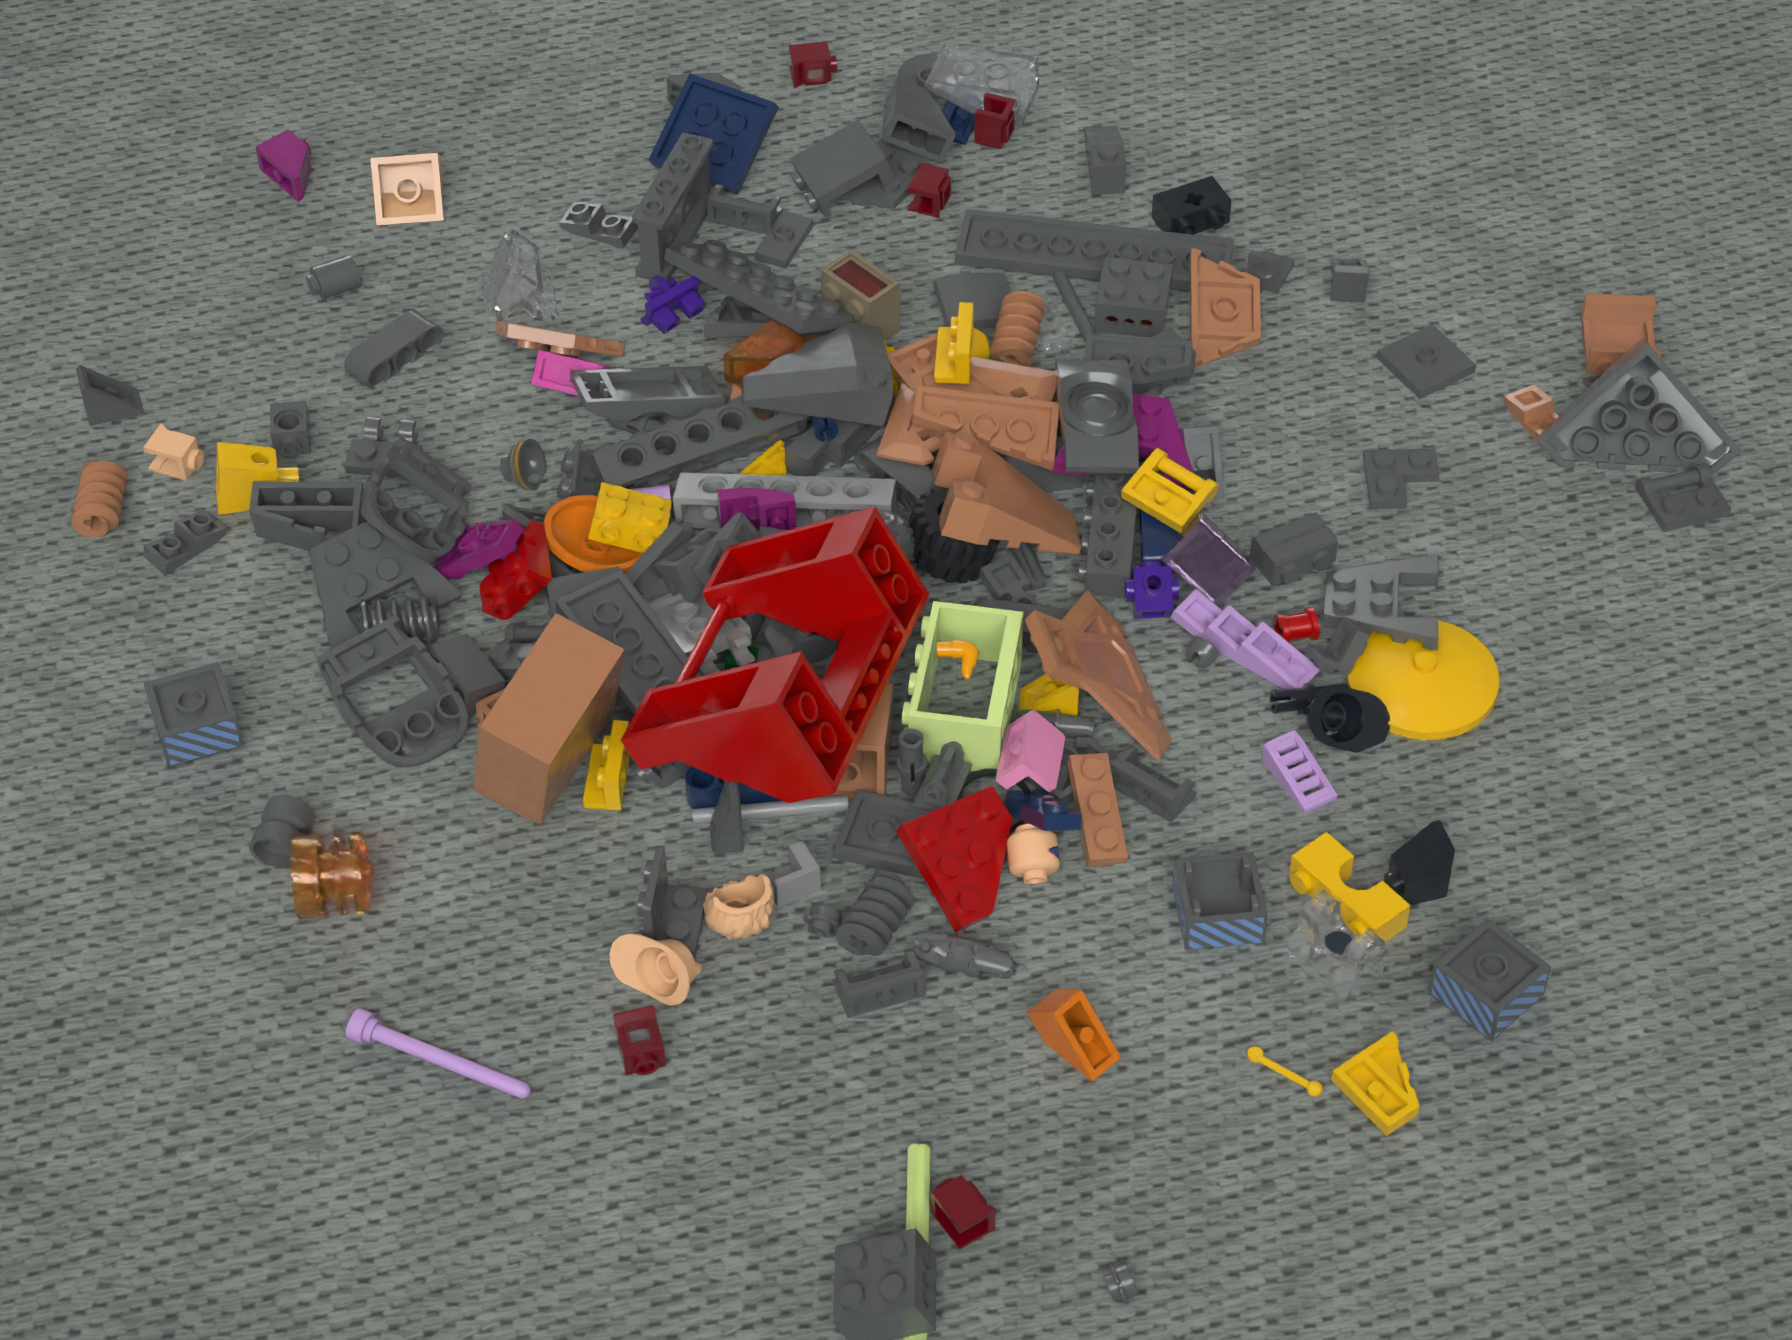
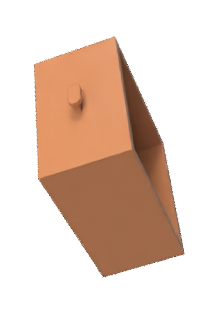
M555 613L479 727L473 790L522 817L541 825L614 714L625 649Z

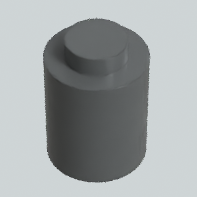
M350 254L310 268V275L306 276L310 292L313 296L319 294L322 300L361 287L360 274Z

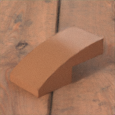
M1530 385L1504 396V403L1510 413L1535 440L1559 417L1554 412V399L1535 385Z

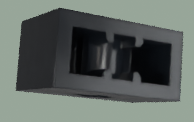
M1209 176L1154 194L1151 218L1160 230L1165 232L1195 235L1209 229L1216 230L1230 223L1231 198L1214 177Z

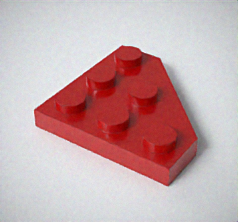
M993 785L908 821L896 830L956 933L988 918L994 910L1007 848V839L1009 838L1013 818Z

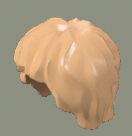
M748 874L741 882L730 881L728 884H724L722 888L715 887L713 892H707L705 902L703 903L706 925L714 932L725 936L728 940L750 938L753 934H760L762 929H766L770 925L771 914L774 912V892L770 879L764 874H759L757 877Z

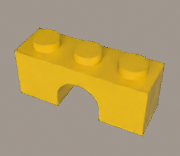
M1325 832L1292 855L1289 872L1290 882L1298 893L1303 895L1307 893L1315 900L1325 917L1328 919L1335 918L1343 925L1347 934L1353 939V942L1356 944L1363 943L1373 952L1407 927L1411 905L1383 881L1367 890H1355L1346 886L1344 882L1351 878L1354 855L1330 834Z

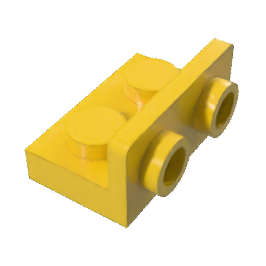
M959 302L958 317H951V327L938 328L934 381L936 383L970 384L974 335V303Z
M613 720L611 735L604 736L603 744H594L592 746L583 795L584 808L621 811L631 755L620 740L629 725V721Z

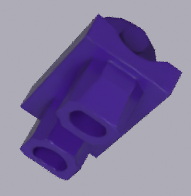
M659 275L654 276L649 280L650 291L644 294L648 302L645 303L646 315L641 317L640 321L646 326L653 323L665 334L679 325L680 318L674 310L680 308L689 319L700 314L705 307V302L698 293L700 281L696 277L691 276L677 285L674 278L666 281Z

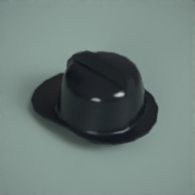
M1331 685L1322 689L1310 702L1309 706L1304 707L1302 711L1303 714L1307 715L1308 727L1318 741L1330 747L1355 753L1383 743L1390 730V725L1388 724L1390 716L1386 705L1379 697L1345 686ZM1329 731H1330V732H1336V731H1337V733H1335V734H1331V735L1326 734V733H1328Z

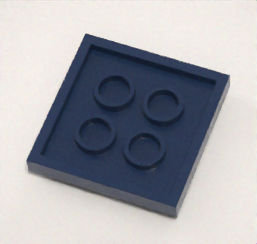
M689 73L650 155L649 162L661 168L682 133L712 139L713 148L709 153L710 184L713 187L716 184L725 185L724 191L738 195L779 107L775 102Z

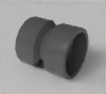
M290 795L273 796L266 804L261 816L262 823L257 826L249 849L252 856L264 865L292 869L300 860L305 847V841L308 839L315 823L316 815L314 810L299 798Z

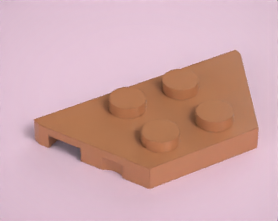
M1191 248L1189 255L1190 341H1192V348L1196 351L1195 367L1259 345L1261 339L1260 279L1247 272L1237 271L1232 265L1222 260L1219 264L1201 256V250Z
M497 321L495 331L496 335L518 339L517 346L547 351L548 345H551L550 352L579 357L581 356V350L622 357L625 343L503 321Z

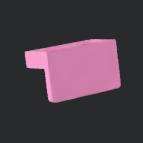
M1034 709L1006 726L995 781L1007 790L1029 776L1046 791H1053L1057 787L1065 735Z

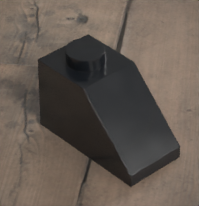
M1441 820L1431 822L1391 855L1389 870L1384 875V881L1410 905L1447 897L1455 849Z

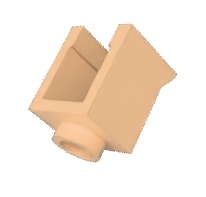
M163 424L158 426L143 447L144 453L157 455L149 465L148 470L185 481L188 480L194 470H200L204 462V451L198 449L197 440L194 436L167 430Z

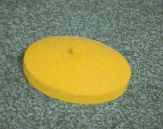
M1438 620V650L1423 648L1422 641L1408 638L1405 644L1393 642L1392 635L1372 631V634L1367 639L1364 653L1358 657L1350 675L1346 674L1349 688L1375 695L1386 705L1390 716V721L1388 722L1390 725L1389 732L1420 740L1451 738L1478 726L1492 711L1497 700L1500 682L1497 664L1486 646L1464 629Z

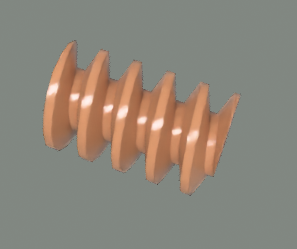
M1015 291L1003 298L998 316L999 320L996 324V331L994 332L993 343L990 348V355L994 361L1031 367V357L1034 356L1035 352L1033 346L1037 343V334L1041 327L1039 323L1042 322V311L1045 310L1046 306L1038 295L1026 291Z
M92 461L82 468L71 522L73 528L84 537H104L108 534L109 530H113L118 526L122 510L121 505L124 500L123 495L126 490L125 485L128 479L127 472L122 466L114 462Z

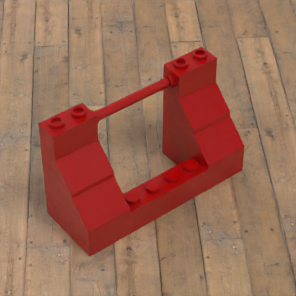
M876 507L726 548L702 591L713 613L675 683L648 689L620 740L640 770L680 761L727 782H740L787 803L836 792L929 596V592ZM756 612L805 633L815 632L840 643L822 680L819 679L802 651L696 678L695 676L725 621Z

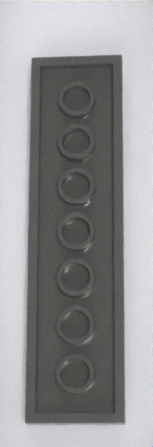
M966 209L955 253V264L1054 275L1056 272L1061 271L1067 277L1100 281L1105 257L1173 264L1171 289L1190 291L1189 255L1191 248L1201 250L1202 257L1217 264L1222 260L1231 265L1234 239Z

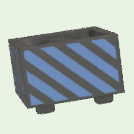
M219 662L144 682L151 714L168 767L243 746L237 716Z
M1254 852L1174 860L1172 887L1185 950L1265 942L1268 915Z
M1487 918L1434 964L1429 994L1492 1042L1544 996L1551 966Z

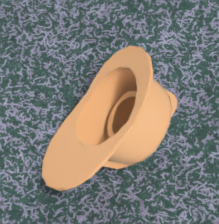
M628 933L619 936L612 943L609 953L610 965L616 977L622 983L670 1006L681 1004L687 998L690 984L702 970V965L694 960L688 947L681 941L674 939L656 941L643 935Z

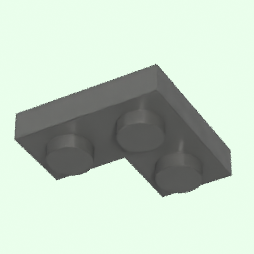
M1435 449L1363 451V464L1370 509H1406L1407 496L1404 482H1438L1439 480Z

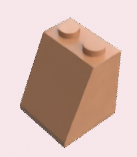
M893 684L886 685L836 792L820 797L847 795L848 800H853L857 789L885 796L893 718Z

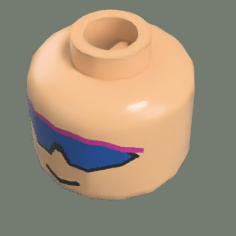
M1024 824L1018 826L1015 829V833L1007 839L1009 870L1014 876L1024 878L1025 884L1045 883L1048 881L1047 876L1054 874L1059 869L1058 839L1054 832L1050 830L1044 831L1031 824Z

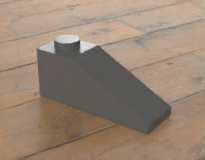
M1083 127L1091 194L1125 193L1126 160L1124 145L1117 127Z

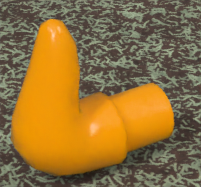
M964 640L937 642V657L961 658V673L964 679H970L979 657L976 645Z

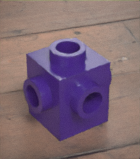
M1148 561L1140 563L1139 567H1133L1131 579H1125L1126 602L1132 601L1133 619L1171 617L1174 609L1173 600L1179 599L1178 577L1171 576V566H1161L1160 562Z

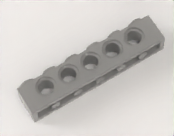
M680 472L673 496L675 522L677 523L682 520L685 523L689 521L692 528L704 529L707 527L720 528L717 490L730 488H761L793 494L795 498L796 528L871 507H876L878 511L897 513L896 479Z

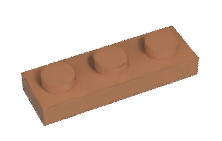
M1108 753L1070 755L1067 766L1075 808L1077 812L1082 814L1080 834L1086 866L1097 867L1126 863L1128 854Z

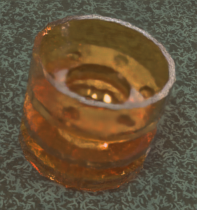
M342 831L335 832L332 850L328 851L325 849L320 833L293 835L290 855L294 905L298 918L325 917L328 912L330 898L336 899L341 916L348 915L349 897H353L357 914H367L373 890V869L371 854L367 848L363 831H351L349 849H346Z

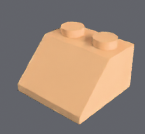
M438 153L370 158L377 225L444 220L443 184L440 155Z

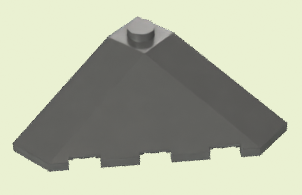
M849 322L839 325L835 331L825 336L821 335L805 343L801 349L771 361L767 367L743 376L742 406L822 418L829 417L835 420L884 426L893 397L892 370L880 327Z
M1641 339L1614 362L1536 438L1560 467H1574L1575 462L1597 463V469L1625 470L1626 464L1647 465L1648 471L1676 473L1677 467L1692 468L1694 465L1705 463L1709 467L1711 475H1714L1741 452V449L1644 339Z

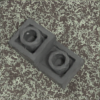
M573 202L559 222L560 227L571 234L620 248H625L638 229V224L633 223L632 217L606 215L603 204Z
M204 509L175 521L173 534L145 544L143 557L166 576L216 544L226 535V527Z

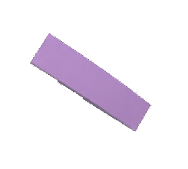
M1197 589L1174 610L1170 617L1194 637L1199 636L1210 643L1222 655L1283 689L1303 688V685L1308 684L1320 671L1308 658L1263 621L1258 627H1255L1230 605L1221 610Z

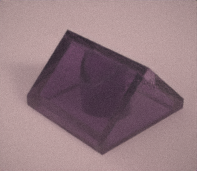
M1202 511L1198 513L1162 559L1192 589L1199 590L1218 607L1256 570L1255 561Z

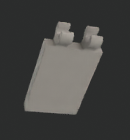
M669 593L647 602L655 615L689 657L713 613L703 594L692 602L685 601L681 593L676 596H672ZM741 617L726 620L699 669L702 676L720 672L713 661L717 659V653L726 649H730L739 666L755 661L754 656L747 648V646L751 645L750 639H752L750 626Z

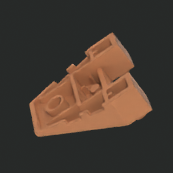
M945 431L932 468L934 485L949 488L939 516L942 536L978 545H988L990 539L1005 540V545L1009 548H1019L1021 542L1036 543V548L1040 551L1080 553L1081 544L1075 515L971 434L965 432L954 434Z

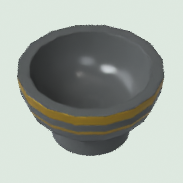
M525 439L515 444L509 453H505L500 461V469L504 479L509 482L513 481L522 489L537 490L547 471L545 455L540 444L534 439ZM531 474H538L541 477L535 484L528 482Z

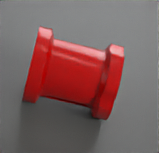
M1307 607L1303 612L1284 616L1282 613L1274 615V631L1288 643L1305 638H1310L1312 641L1319 639V620L1313 607Z

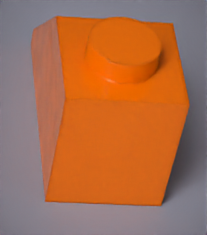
M1055 989L1026 1012L1042 1040L1090 1081H1094L1121 1058L1082 989Z

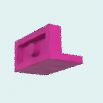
M538 350L531 384L578 396L570 380V370L616 369V367L564 354Z

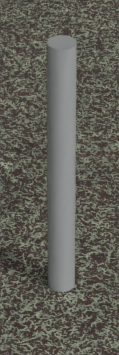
M847 795L811 798L793 803L773 801L741 804V818L746 820L849 810ZM716 807L692 809L693 824L711 823Z

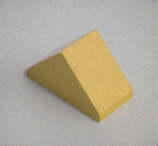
M1045 674L1021 688L1019 711L1022 709H1034L1035 711L1056 713V709H1059L1061 714L1078 715L1080 688L1059 680L1054 681Z

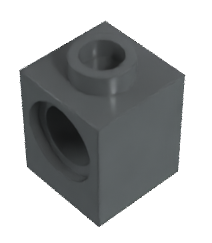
M306 401L270 404V434L273 449L276 450V456L296 457L300 454L311 453L310 419Z

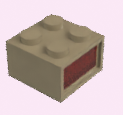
M849 250L821 269L822 298L840 303L842 309L853 314L852 323L880 327L883 340L885 341L900 332V283L852 250Z

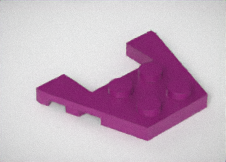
M1132 393L1134 417L1138 427L1139 456L1149 457L1156 448H1159L1168 453L1169 459L1194 473L1169 398ZM1062 446L1055 458L1053 472L1085 477L1086 473L1065 472ZM1162 472V476L1186 491L1194 492L1193 489Z

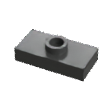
M782 211L755 251V260L786 269L812 230L813 219Z

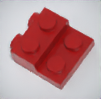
M534 520L524 528L516 541L518 547L514 553L508 554L505 560L499 558L490 562L488 565L489 575L485 576L480 584L483 612L500 620H510L552 580L545 525Z

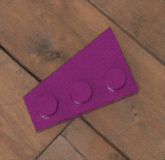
M514 519L493 521L488 526L483 522H477L472 528L467 523L465 524L463 534L455 540V545L436 563L434 568L447 580L452 578L460 579L468 571L476 568L481 570L494 560L499 558L505 560L508 554L514 553L517 549L518 544L516 541L524 529Z

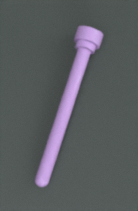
M357 1008L348 1022L346 1037L360 1044H364L365 1041L369 1043L378 1041L518 1098H526L531 1092L530 1086L526 1082L382 1026V1021L377 1019L376 1014L365 1009Z

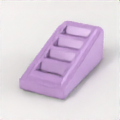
M1295 730L1264 744L1262 762L1304 814L1337 799V793L1309 748ZM1296 763L1300 764L1294 768L1288 769L1289 766H1292ZM1307 775L1310 776L1309 778H1307V779H1305V780H1302V781H1300V782H1298V783L1296 782V780H1298V779H1300V778H1303V777H1305V776H1307ZM1316 786L1320 788V790L1307 796L1303 793Z

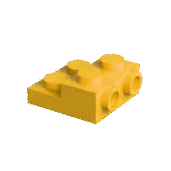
M601 482L588 539L645 553L667 529L672 500Z

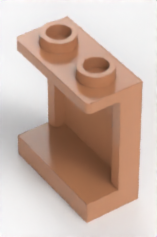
M1585 293L1581 311V326L1586 374L1601 376L1641 339H1644L1661 358L1660 350L1656 349L1653 328V317L1656 308L1655 296Z

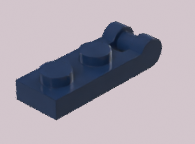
M1021 790L1007 791L1005 806L1011 815L1044 831L1081 830L1082 814L1068 808L1067 802L1054 801V796L1049 795L1048 791L1033 790L1032 794H1023Z

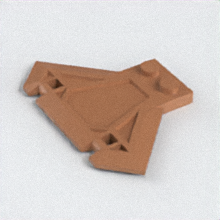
M938 333L891 352L887 355L892 375L901 387L876 457L922 466L934 461L931 453L939 450L944 434L912 423L917 385L1017 398L1022 396L1025 399L1053 402L1057 389L1055 371L972 357L970 384L936 383L934 381Z
M1089 590L1079 598L1062 620L1034 610L1025 618L1031 634L1030 640L1037 648L1045 674L1054 681L1059 680L1086 690L1156 760L1160 759L1172 742L1168 728L1159 719V717H1162V714L1135 651L1123 636L1127 634L1123 624Z

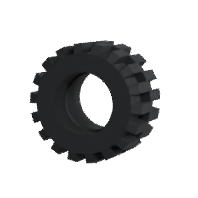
M935 488L931 489L930 493L924 492L920 499H917L908 520L910 522L908 527L914 530L913 537L915 538L914 559L911 562L916 563L917 568L922 572L926 571L931 577L944 579L945 582L953 583V581H957L961 584L967 583L968 580H978L980 568L990 564L1000 540L990 539L988 545H978L942 536L939 516L949 488H944V490Z

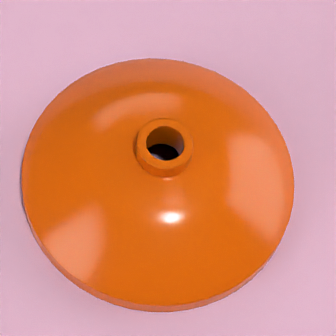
M579 495L565 498L548 510L543 523L545 525L547 546L562 562L578 571L590 572L619 566V569L625 574L644 554L588 539L598 496Z

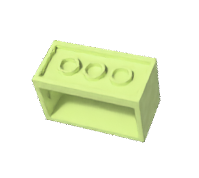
M933 601L930 616H923L921 638H925V641H923V644H917L915 666L919 668L916 673L911 672L908 695H912L910 702H904L902 724L908 725L905 726L904 730L916 729L923 734V753L927 757L928 766L931 765L935 754L940 755L943 745L955 741L962 746L964 752L963 761L972 764L970 771L998 769L1006 726L1010 724L1022 663L1024 612ZM952 640L969 641L976 645L979 651L978 660L998 662L987 720L927 712L939 659L937 657V642H952Z

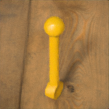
M1253 1046L1248 1049L1247 1058L1251 1062H1260L1306 1088L1310 1096L1317 1097L1321 1095L1323 1087L1319 1081H1308L1263 1056V1050L1260 1047Z

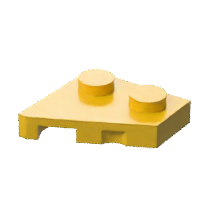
M1393 1031L1334 1069L1331 1076V1081L1386 1136L1415 1118L1420 1108L1415 1089L1409 1083L1410 1074L1406 1062H1402L1398 1050V1037Z

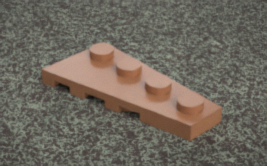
M921 385L916 386L912 423L943 434L945 431L954 434L957 432L971 434L993 451L1053 471L1059 417L1058 402Z

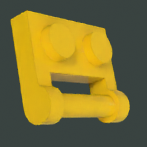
M1156 448L1123 487L1121 498L1182 534L1206 503L1211 502L1215 497L1219 484L1210 478L1204 480L1169 459L1168 453ZM1161 470L1193 489L1196 493L1194 495L1156 472Z

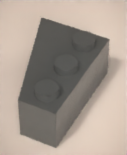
M253 481L249 513L256 536L310 551L311 548L367 521L360 511L364 492L363 482Z

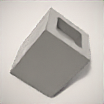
M804 841L789 846L790 866L766 875L773 886L774 902L777 907L821 891L820 867Z

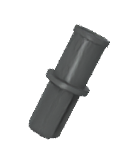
M1056 709V713L1036 711L1060 730L1065 737L1093 736L1094 716L1061 714L1059 709ZM1020 710L1018 719L1031 710Z

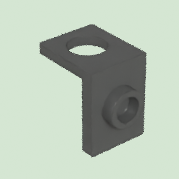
M1251 250L1248 255L1247 273L1260 279V288L1278 293L1294 267L1295 260L1265 250L1262 253Z

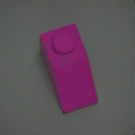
M287 129L257 145L256 152L260 170L299 202L304 199L311 171L309 158L311 150L303 138L299 139Z

